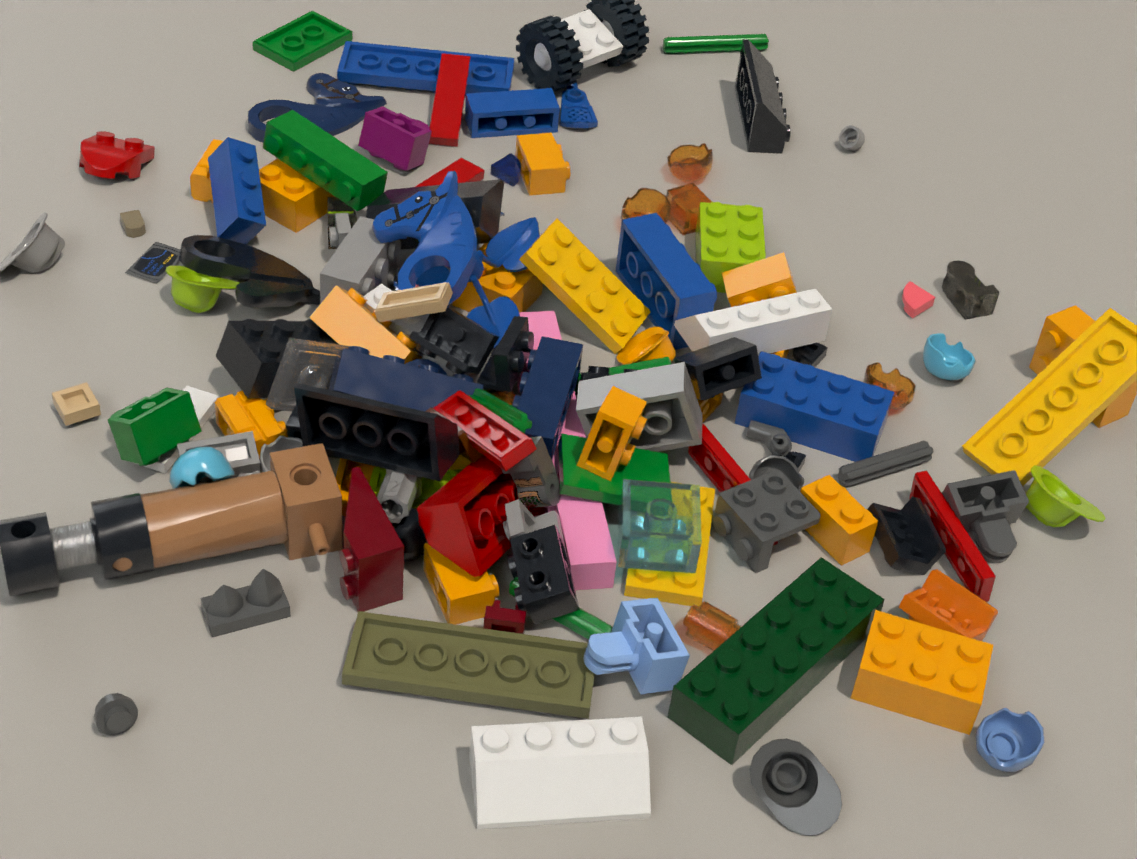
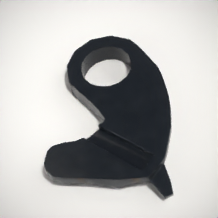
M211 235L186 237L181 244L179 260L185 267L208 276L248 280L237 284L235 288L237 302L243 306L250 308L291 307L298 301L320 305V291L313 287L312 281L294 266L267 252L243 243Z

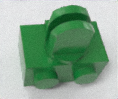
M168 387L150 397L145 396L127 407L116 411L107 419L121 460L137 463L140 466L156 463L160 460V455L171 449H177V444L189 442L190 438L202 432L189 391Z

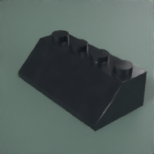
M743 39L735 92L747 150L752 153L783 154L784 144L790 140L791 129L790 125L786 124V108H782V92H778L779 78L774 76L772 65L748 39Z
M502 179L458 183L457 195L462 199L472 217L476 230L477 244L489 243L498 233L504 181ZM440 185L386 190L367 206L366 218L375 219L381 212L402 203L417 192L433 191ZM412 237L398 239L401 241L400 250L416 249L420 243L418 239Z
M297 383L294 387L303 447L323 443L327 455L439 482L460 455L457 424L438 414Z

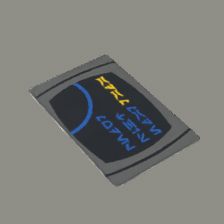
M155 242L125 273L158 284L167 274L165 272L166 267L175 266L180 261V249Z

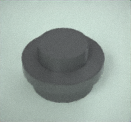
M120 693L108 694L97 703L94 722L100 732L106 735H118L134 725L138 717V708L130 697Z

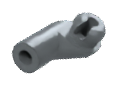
M751 420L747 437L763 441L772 455L786 456L791 451L792 443L784 429Z

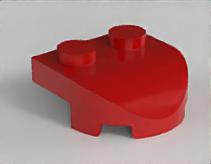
M99 131L96 132V135L81 142L79 167L84 168L87 174L102 178L114 179L117 173L127 175L130 179L138 178L141 173V164L154 159L155 146L144 144L142 139L126 138L123 140L115 138L114 133Z

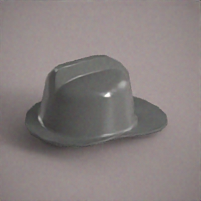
M787 738L772 740L760 747L753 756L749 769L751 784L777 819L790 831L804 836L819 835L830 829L840 815L842 808L841 791L834 778L818 758L801 742Z

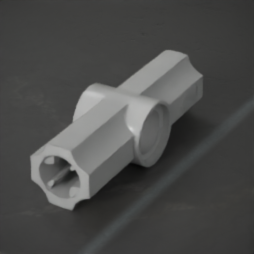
M386 469V476L377 499L391 523H400L403 517L409 515L413 501L422 494V477Z

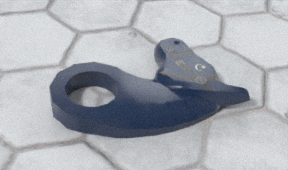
M316 73L309 77L306 84L307 91L315 98V104H304L289 100H267L257 103L248 111V133L256 141L263 143L266 124L263 122L294 110L327 133L335 136L363 121L365 112L382 107L387 102L383 96L362 95L351 84L339 81L325 73Z

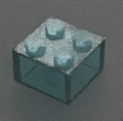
M623 479L618 510V567L696 573L702 543L700 485Z

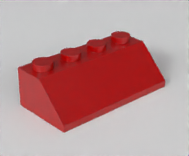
M483 456L474 463L471 462L417 507L419 524L422 530H424L428 545L473 577L481 576L511 548V542L505 534L503 522L507 520L505 504L519 499L517 487L511 474H504L502 469L487 457ZM544 507L527 508L534 517L545 514Z

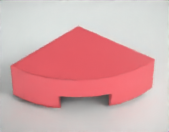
M911 281L906 284L902 294L904 311L911 318L916 317L933 306L935 300L933 295Z

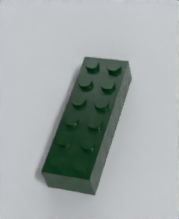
M820 557L673 686L667 717L730 765H733L867 638L875 610H882L885 599Z

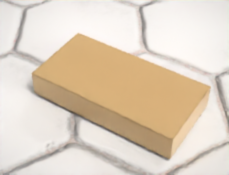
M447 282L383 293L374 312L378 322L444 312L453 292L450 284Z

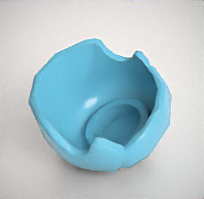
M943 333L931 334L926 340L923 361L927 371L932 375L945 380H958L965 378L971 373L976 361L973 354L963 348L962 342L949 345L946 343V336Z
M197 447L188 450L177 459L170 471L169 482L174 489L199 484L200 480L204 477H208L213 481L232 478L235 473L221 451L212 447Z

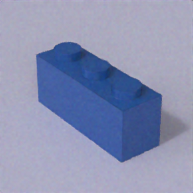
M552 88L466 94L465 121L471 138L558 132L560 107Z
M227 137L208 157L217 237L247 244L266 226L256 145Z

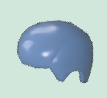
M1003 708L983 718L975 733L976 749L979 755L991 767L1004 772H1016L1032 765L1044 745L1043 727L1029 711L1017 714L1011 712L1008 708Z

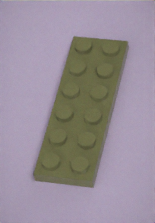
M358 611L342 671V684L589 719L595 674L584 664L583 658L588 643Z

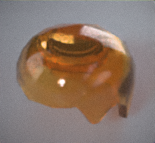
M702 143L699 147L696 145H680L672 150L667 157L669 170L674 177L681 181L697 182L705 178L712 169V149H708L705 143Z
M640 188L633 197L626 198L622 206L621 219L658 213L664 223L667 224L671 215V203L666 195L656 189Z
M879 362L867 366L863 379L864 383L876 385L894 392L890 410L904 408L913 401L916 385L910 378L901 375L897 368L890 373H885L882 371V365Z

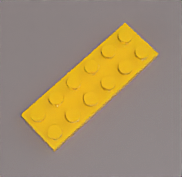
M1109 308L962 445L963 452L990 474L1015 470L1023 487L1033 477L1031 468L1034 465L1043 468L1137 379V325Z

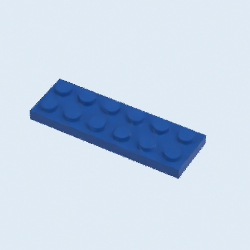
M346 41L337 70V79L352 85L360 83L377 87L389 86L406 90L419 89L435 92L441 55L445 53L470 56L466 94L511 91L515 58Z

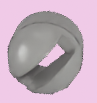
M853 125L846 126L840 132L839 142L842 147L848 150H858L865 142L862 130Z

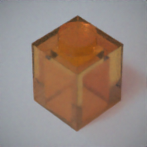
M694 183L668 189L664 216L682 235L690 234L696 230L700 202L711 203L712 201Z

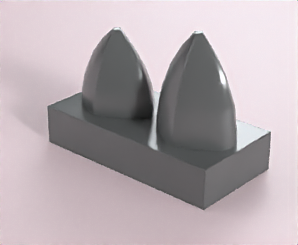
M264 569L256 575L249 586L234 589L223 584L213 595L201 598V609L212 638L291 617L290 605L279 578Z

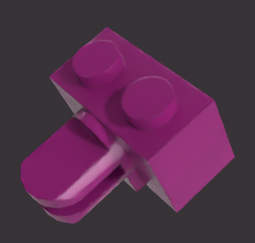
M382 106L365 112L358 146L368 150L369 154L374 157L383 158L393 163L395 168L407 171L424 164L432 131L426 123L412 119L402 113L397 114Z

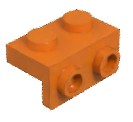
M938 569L932 570L929 573L922 588L905 594L899 605L901 610L909 614L908 617L912 621L979 641H983L998 614L996 608Z

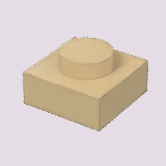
M87 382L52 393L53 404L65 426L101 415L100 404Z

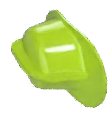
M171 265L166 267L165 270L172 277L171 295L174 302L196 313L210 310L214 307L222 289H235L236 285L240 283L200 274L185 266Z
M1035 465L1031 468L1034 480L1026 492L1029 500L1026 508L1041 523L1051 527H1063L1079 516L1096 522H1103L1106 519L1097 507L1072 491L1050 471Z

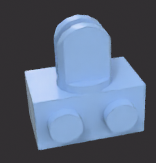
M658 598L621 601L612 631L610 633L591 635L583 659L586 667L596 675L629 671L639 693L648 694L673 690V686L681 680L690 655Z

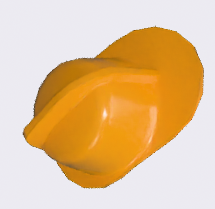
M651 327L631 338L623 349L618 352L616 358L622 365L669 357L672 362L676 356V351L668 337L669 331L661 327Z

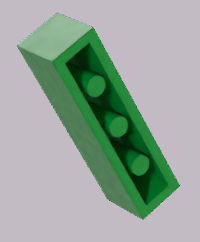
M294 110L266 123L263 142L264 150L357 212L367 207L384 193L388 175L386 170Z

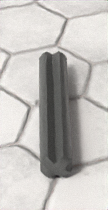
M923 440L843 465L839 468L838 479L841 480L843 486L855 485L927 462L932 459L934 451L929 443Z

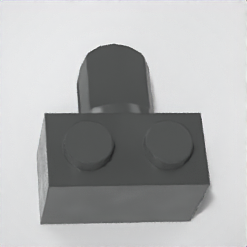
M1012 470L947 483L942 494L967 533L972 532L984 559L991 563L1006 561L1017 546V541L1009 524L1016 523L1029 503L1016 471Z

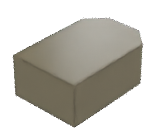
M139 210L120 213L121 224L126 236L135 238L146 233L145 223Z

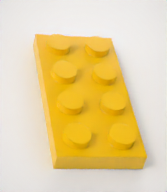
M558 218L546 228L519 259L614 354L623 349L651 312Z
M671 482L673 507L669 514L642 509L637 510L624 596L642 599L658 598L661 602L701 608L715 489Z

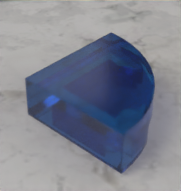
M510 153L491 165L490 174L514 187L520 179L521 163L515 155Z

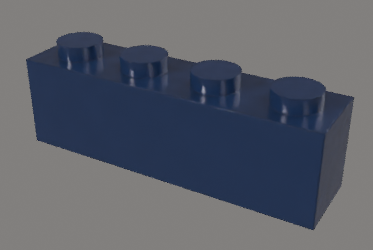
M542 336L538 349H531L527 366L530 372H523L519 392L522 395H515L512 406L526 413L527 419L532 421L531 429H526L525 435L528 437L542 436L550 458L553 460L581 371L583 344Z
M349 346L348 349L343 348L336 355L329 390L421 411H426L430 407L434 408L457 391L461 390L467 395H473L475 389H483V385L474 383V379L468 375L453 374L451 377L440 374L439 369L434 366L423 364L418 365L417 368L404 364L405 360L400 357L384 355L383 358L369 355L370 351L359 346Z

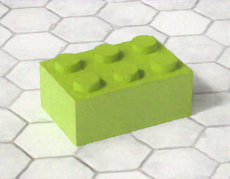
M700 202L695 230L696 263L699 264L701 271L709 282L714 284L717 292L726 293L722 272L766 258L763 207L729 205L720 202Z

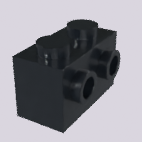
M736 337L674 358L675 363L685 362L697 400H707L720 393L741 388L745 384L762 379L757 346Z
M552 525L510 538L513 554L508 555L507 560L512 576L514 578L518 577L520 587L514 588L519 609L522 611L527 610L534 624L580 610L566 547L556 526Z

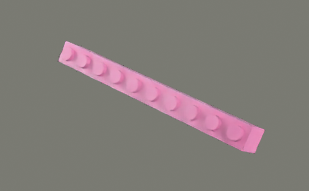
M555 311L519 312L520 317H528L529 331L534 334L533 349H538L542 336L562 340ZM528 360L517 379L518 391L523 372H530L527 369ZM574 391L561 434L586 438L576 412L577 399ZM557 444V448L552 462L557 472L556 475L560 484L559 452ZM560 494L559 503L556 506L544 507V511L547 513L554 510L559 515L575 591L613 588L617 561L602 502Z

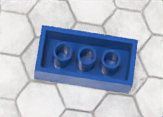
M658 213L623 219L621 221L616 273L625 286L651 311L647 317L655 327H661L669 331L668 337L674 349L678 350L689 347L675 328V321L712 312L714 303L717 301L716 287L713 283L709 282L701 271L699 264L693 261L687 253L685 246L677 240L670 226L664 223Z
M760 352L758 358L762 379L744 385L740 393L735 424L748 428L751 420L782 428L787 433L791 442L854 462L874 456L888 418L894 396L893 391L857 381L844 375L818 369L811 365L782 358L775 354Z

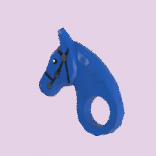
M449 171L443 183L436 190L417 192L402 203L381 212L376 216L372 225V230L377 240L381 243L393 242L398 239H406L407 237L416 238L420 242L398 272V289L415 288L416 281L420 275L430 268L436 266L449 267L450 274L445 281L450 284L453 292L449 304L463 293L476 264L477 257L476 230L468 209L457 195L458 179L455 171Z

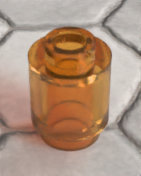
M706 601L700 606L693 604L683 621V625L687 627L685 635L712 651L742 627L738 624V619Z

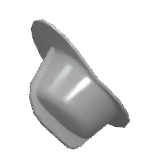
M46 212L37 219L22 242L0 263V272L10 264L29 272H41L54 264L65 247V241L45 223L48 216Z

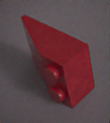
M360 467L352 468L344 526V549L339 551L341 565L344 570V576L340 577V587L345 599H352L357 611L364 612L403 600L404 545Z

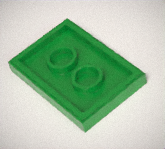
M310 11L252 41L253 50L294 72L345 45L346 41H352L353 32L314 11Z
M561 434L558 442L560 494L663 514L670 513L673 507L668 454L635 448L627 467L620 464L612 480L608 481L576 466L587 438Z

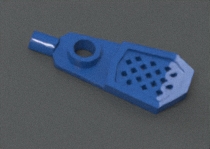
M577 82L567 86V90L562 92L560 126L569 128L597 127L598 121L586 93L578 89Z

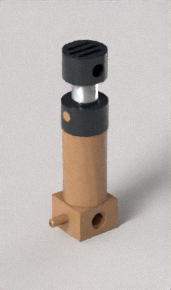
M320 443L270 452L271 471L141 495L140 493L92 501L91 510L93 518H90V522L84 521V523L80 522V524L73 523V525H62V527L58 526V528L54 527V529L51 527L49 529L46 512L0 520V549L9 595L12 597L58 588L60 584L57 570L80 567L85 564L91 565L92 563L102 565L104 578L109 580L154 571L155 568L283 543L289 561L342 550V496L324 445Z

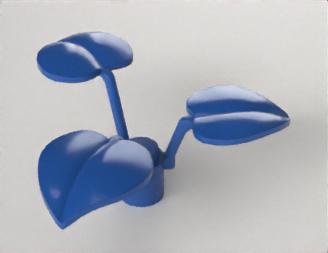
M536 217L517 222L497 233L487 245V256L481 250L477 251L476 264L468 282L473 283L484 306L472 309L466 317L499 336L493 349L500 343L513 317L520 316L516 304L508 297H498L489 303L479 282L484 270L482 261L494 268H499L503 264L504 268L510 272H519L527 269L519 259L540 236ZM445 266L430 268L420 275L416 284L421 287L443 283L449 276L450 270ZM398 280L394 281L396 291L399 290Z

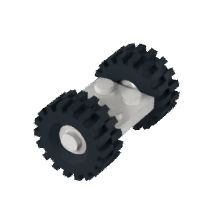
M591 0L592 2L586 5L588 9L564 19L550 15L525 24L524 27L520 28L519 32L521 34L517 35L516 38L520 43L516 45V51L520 52V56L517 59L518 63L523 65L521 69L523 75L527 73V81L530 84L535 83L534 87L536 89L552 88L554 92L577 82L576 79H579L582 75L579 71L599 62L604 64L608 62V67H617L643 56L642 53L647 50L645 45L649 43V38L646 36V33H649V26L644 24L647 18L645 15H641L642 7L640 4L635 5V0Z

